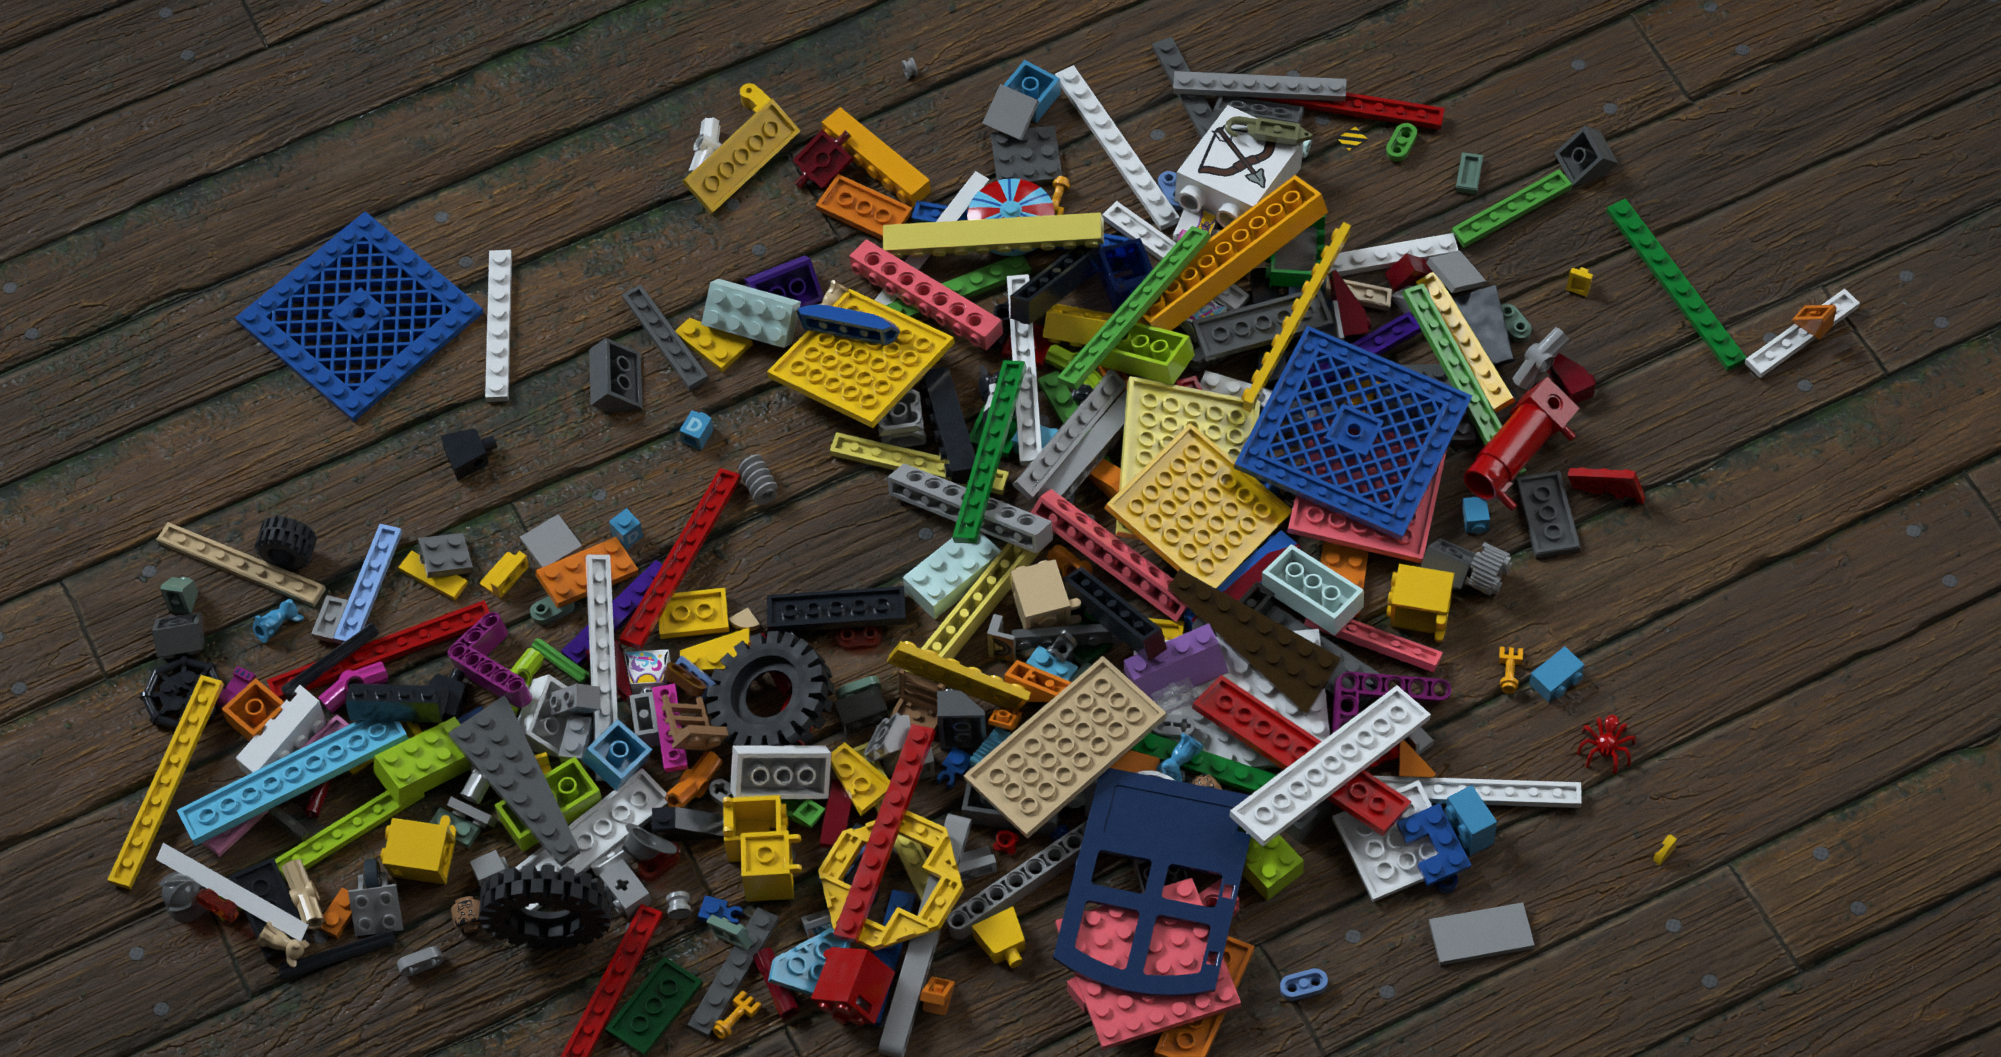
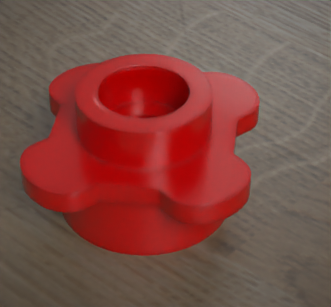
M1008 830L998 831L996 843L993 844L994 851L1007 852L1008 855L1014 854L1016 852L1015 845L1019 842V836Z

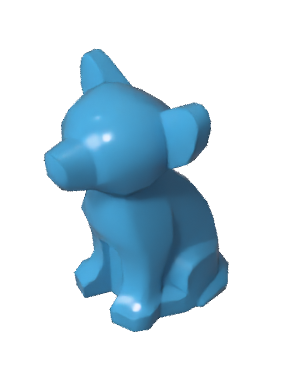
M287 599L280 604L279 609L272 610L263 617L256 616L253 622V631L262 643H267L285 620L301 622L304 620V617L297 614L298 609L292 599Z
M1185 733L1181 734V741L1173 750L1171 758L1166 759L1156 767L1157 771H1161L1175 781L1180 782L1182 781L1180 766L1200 754L1205 747Z

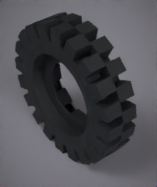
M768 631L767 639L759 633L750 636V646L744 641L735 645L734 649L737 655L732 657L729 653H726L720 660L726 668L724 671L715 668L710 678L717 684L716 686H708L706 696L712 701L706 704L708 715L713 718L711 720L712 725L727 728L728 736L725 740L732 747L798 746L797 741L799 739L805 744L811 741L815 736L809 730L812 727L821 730L826 722L821 716V712L830 713L833 704L827 697L834 695V684L829 680L832 678L830 668L825 664L826 661L802 638L799 639L796 635L787 632L783 636L779 631ZM767 672H782L789 677L793 688L788 705L780 713L772 717L762 718L755 716L750 712L746 701L750 685L754 680L759 679Z
M534 865L522 866L521 872L513 867L504 870V874L495 873L490 877V880L486 879L482 884L479 922L487 933H493V937L501 941L508 938L509 944L517 946L526 941V948L539 949L540 944H545L546 949H559V943H561L568 949L578 947V942L587 945L594 942V938L600 939L610 928L611 891L608 886H604V882L599 878L592 879L591 874L581 871L574 875L575 869L562 867L559 872H555V865H542V871H537ZM538 903V906H554L556 904L563 906L562 908L565 911L541 912L529 910L526 907H529V904Z

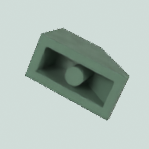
M171 577L161 585L160 590L169 612L180 614L192 613L198 594L194 580L187 577Z

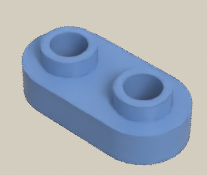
M1172 171L1163 172L1158 178V187L1174 210L1183 209L1178 202L1174 201L1177 174Z
M1316 968L1287 975L1281 980L1280 993L1289 1001L1321 994L1327 988V975L1324 971ZM1317 981L1319 985L1313 986L1311 983ZM1293 987L1296 991L1290 992L1288 989Z

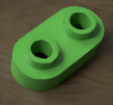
M1403 123L1396 128L1386 147V155L1390 160L1400 162L1406 159L1417 139V129L1415 126Z

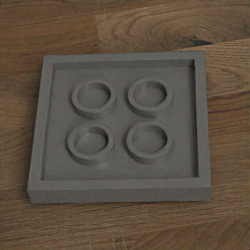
M1055 125L1027 128L1022 141L1002 132L990 133L997 181L1002 179H1022L1036 185L1053 184L1054 179L1062 176Z

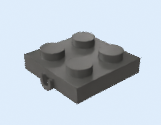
M463 533L418 538L420 564H424L427 578L472 573L471 554H469Z

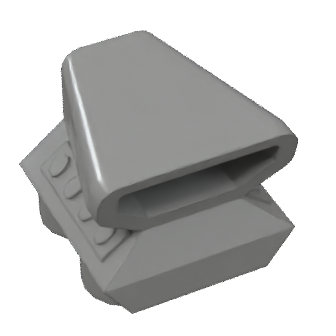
M911 388L878 422L881 443L903 448L924 445L926 443L920 393Z
M895 713L890 719L885 718L877 726L864 751V755L869 763L883 759V770L889 777L893 776L911 727L909 715Z

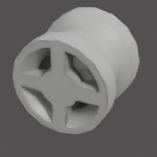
M677 891L666 896V902L669 905L667 910L668 917L683 919L691 915V907L688 905L690 901L689 893Z

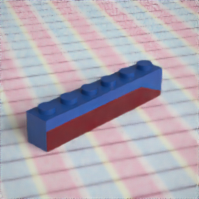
M1282 530L1276 535H1271L1265 542V545L1260 549H1256L1225 580L1218 590L1247 606L1264 591L1262 590V572L1291 544L1300 550L1301 546ZM1189 608L1184 613V626L1189 631H1192V625L1198 616Z

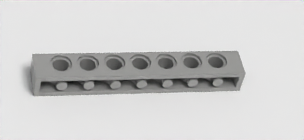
M905 463L888 476L890 496L957 522L966 487ZM989 497L980 529L981 532L1036 554L1053 540L1052 521Z

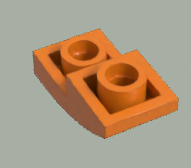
M1000 706L998 710H994L988 720V724L1014 730L1021 721L1022 712L1016 711L1011 707Z

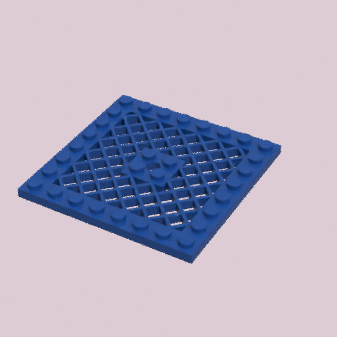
M363 212L236 316L235 320L236 323L354 423L484 312L483 308L367 212ZM358 249H369V254H358ZM374 249L378 252L377 254H373ZM368 261V267H357V262ZM373 261H383V266H373ZM388 261L394 266H388ZM342 262H353L352 267L342 268ZM387 273H398V278L387 279ZM357 274H367V279L356 280ZM372 274H383L382 279H372ZM336 275V281H326V276ZM341 275H352V280H341ZM402 285H413V290L402 291ZM417 285L423 290H417ZM382 286V292H371V287ZM387 286H397V291H386ZM351 287V293H340V288ZM325 288H336L335 293L325 294ZM310 289H320V294H309ZM427 297V303H416L417 298ZM397 298L396 304H386V299ZM401 298H412V303L401 304ZM375 299H381V304ZM319 301V307H308L309 302ZM324 301H335V305L324 307ZM293 302H304V307L293 308ZM427 310V316H416V311ZM431 310H442V315H431ZM396 311V317H391L390 312ZM411 311V316L400 317V312ZM359 312L365 313L362 318H354V315ZM318 314V320H308V315ZM323 314H328L329 319H323ZM292 315H303V320L292 321ZM277 316H287V321H277ZM415 323H426V328L415 329ZM395 324V330H384V325ZM400 324H411L410 329H400ZM318 327L317 333H307V328ZM322 327H333V332H322ZM338 327L344 332H338ZM287 328L286 333L283 332L281 329ZM291 328H302V333L291 334ZM394 337V343H383V339ZM399 337H410V342H399ZM368 338H379V343L368 344ZM337 339H348V343L346 345H337ZM317 340L316 346H306V341ZM332 340V345H321V341ZM352 340H355L358 344H352ZM295 341H301V346ZM394 350L393 356H383V351ZM362 351V357H351L352 352ZM367 351H378V356L367 357ZM336 352H347V357L336 358ZM309 353H316V357L314 358ZM321 353H331V358H320ZM362 364L361 370H351V365ZM366 364H377V369L366 370ZM335 365H346V371H335ZM339 378H345V383H343ZM350 378H361V383L350 384Z
M1307 326L1234 464V469L1402 541L1473 395ZM1327 362L1330 369L1321 371L1318 364ZM1313 366L1315 373L1309 374ZM1348 371L1350 378L1342 380L1339 373ZM1333 375L1336 382L1327 384L1324 377ZM1318 379L1321 386L1312 388L1310 381ZM1369 380L1371 386L1362 389L1360 382ZM1304 383L1306 390L1300 391ZM1354 384L1356 391L1348 393L1345 386ZM1339 388L1342 395L1333 397L1330 390ZM1389 388L1392 395L1383 397L1381 390ZM1324 392L1327 399L1318 401L1315 395ZM1375 393L1377 399L1368 402L1366 395ZM1310 397L1312 403L1303 405L1300 399ZM1360 397L1362 404L1353 406L1351 399ZM1410 397L1413 404L1404 406L1401 400ZM1295 401L1297 407L1290 409L1293 402ZM1345 401L1346 404L1342 403L1340 409H1338L1336 403ZM1396 402L1398 408L1389 410L1387 404ZM1330 405L1333 412L1324 414L1321 408ZM1381 406L1383 412L1374 415L1372 408ZM1431 406L1434 413L1425 415L1422 408ZM1316 410L1318 416L1309 418L1306 412ZM1416 410L1419 417L1410 419L1407 413ZM1301 414L1303 420L1294 423L1291 416ZM1402 415L1404 421L1395 424L1393 417ZM1286 418L1288 425L1282 426ZM1334 419L1331 426L1329 427L1327 421ZM1383 419H1387L1389 426L1382 427ZM1435 420L1432 427H1430L1428 421ZM1322 423L1324 429L1315 432L1312 425ZM1422 423L1425 430L1416 432L1413 426ZM1307 427L1309 434L1300 436L1297 429ZM1355 428L1360 433L1358 435H1351L1348 430ZM1408 428L1410 434L1401 437L1398 430ZM1292 431L1294 438L1285 440L1282 434ZM1393 432L1395 439L1386 441L1383 434ZM1277 435L1279 442L1272 444ZM1325 436L1323 443L1326 444L1321 445L1318 438ZM1378 436L1381 443L1373 445ZM1426 437L1422 445L1419 439ZM1312 440L1315 447L1306 449L1303 442ZM1414 441L1416 448L1407 450L1404 443ZM1297 444L1300 451L1290 453L1288 447ZM1399 445L1401 452L1392 454L1389 447ZM1283 449L1285 455L1276 458L1273 451ZM1333 449L1336 456L1326 458L1324 451ZM1384 449L1386 456L1377 458L1375 452ZM1318 453L1321 460L1311 462L1309 456ZM1369 454L1371 461L1363 463L1361 459L1366 460ZM1417 455V457H1416V459H1415V461H1414V463H1413V461H1412V459H1411L1410 456ZM1304 458L1306 464L1297 467L1294 460ZM1354 458L1357 465L1347 467L1345 460ZM1405 458L1407 465L1398 467L1396 460ZM1339 462L1342 469L1332 471L1330 464ZM1390 462L1392 470L1383 472L1381 465ZM1324 466L1327 473L1318 476L1315 469ZM1375 467L1378 474L1368 476L1366 469ZM1360 471L1363 478L1353 480L1351 473ZM1409 472L1406 479L1404 480L1402 474ZM1345 475L1348 482L1339 485L1336 478ZM1396 476L1399 483L1389 485L1387 478ZM1381 480L1384 487L1374 489L1372 482ZM1366 484L1369 491L1360 494L1357 487ZM1400 490L1395 498L1393 491ZM1387 493L1390 500L1381 503L1378 496Z

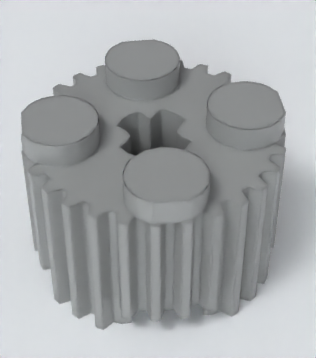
M1484 542L1482 553L1477 552L1471 562L1472 574L1470 578L1466 577L1465 584L1485 594L1497 595L1503 584L1501 578L1503 574L1507 575L1513 562H1511L1512 558H1510L1509 553Z

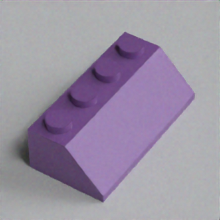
M1209 623L1165 642L1167 650L1150 661H1147L1140 654L1124 660V671L1127 678L1156 704L1229 672L1219 642Z

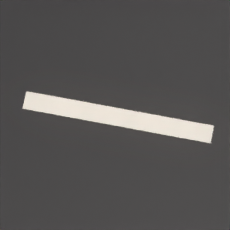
M975 171L936 222L957 221L970 205L973 197L985 186L989 179ZM924 254V257L920 258L909 255L905 263L919 270L931 254ZM883 289L875 301L888 305L893 303L897 297L888 294Z
M162 844L156 860L183 875L190 876L205 888L267 923L268 921L272 922V926L300 942L302 941L308 924L167 844Z

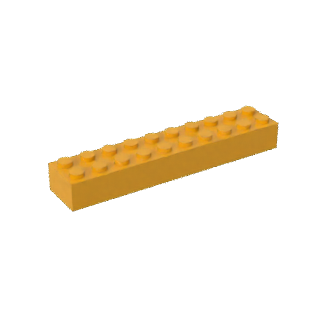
M1294 175L1211 237L1137 322L1172 331L1327 214L1328 210L1322 194L1298 176Z

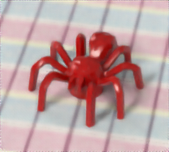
M1608 715L1605 719L1606 734L1603 731L1602 719L1600 717L1597 718L1595 724L1598 725L1600 736L1590 726L1584 725L1582 733H1585L1587 730L1597 740L1585 739L1578 747L1576 754L1580 755L1585 744L1597 745L1596 748L1590 751L1587 757L1586 768H1589L1595 752H1599L1601 756H1613V774H1617L1618 755L1615 750L1624 751L1627 755V766H1631V754L1628 748L1618 745L1632 740V743L1635 745L1636 737L1631 735L1617 741L1621 733L1627 731V723H1623L1615 736L1613 734L1619 725V719L1616 715Z

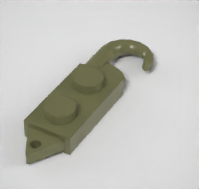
M1235 116L1227 120L1225 124V131L1233 137H1238V133L1233 132L1231 127L1233 125L1247 126L1248 134L1256 140L1297 146V143L1311 140L1313 136L1300 127L1301 124L1260 117L1254 119Z

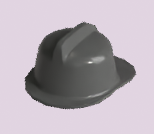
M632 823L626 825L628 835L622 849L635 859L647 861L653 859L660 852L665 854H675L677 852L676 846L667 839L650 833L638 825Z

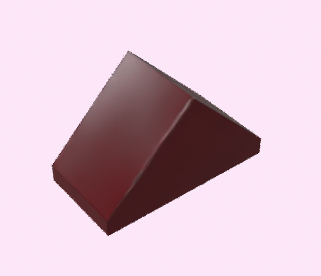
M1406 253L1387 270L1385 276L1393 292L1401 290L1408 285H1416L1417 280L1431 273L1432 270L1426 264V259Z

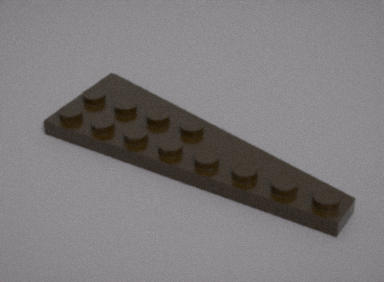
M1179 569L1169 585L1168 591L1186 608L1193 611L1200 618L1201 622L1204 624L1209 623L1211 629L1220 639H1223L1254 671L1259 672L1273 688H1276L1285 696L1289 703H1292L1301 711L1302 715L1307 717L1340 664L1341 658Z

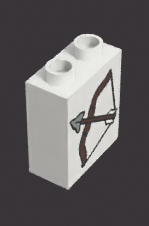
M1227 105L1177 171L1174 200L1188 212L1197 213L1200 209L1216 215L1218 223L1224 228L1298 173L1301 169L1304 141L1297 143V146L1256 140L1248 134L1247 126L1233 125L1231 127L1233 132L1238 133V137L1229 135L1225 131V124L1230 118L1242 116L1257 119Z

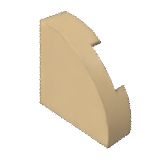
M749 608L728 618L730 625L736 629L749 628L750 631H754L760 628L759 622Z

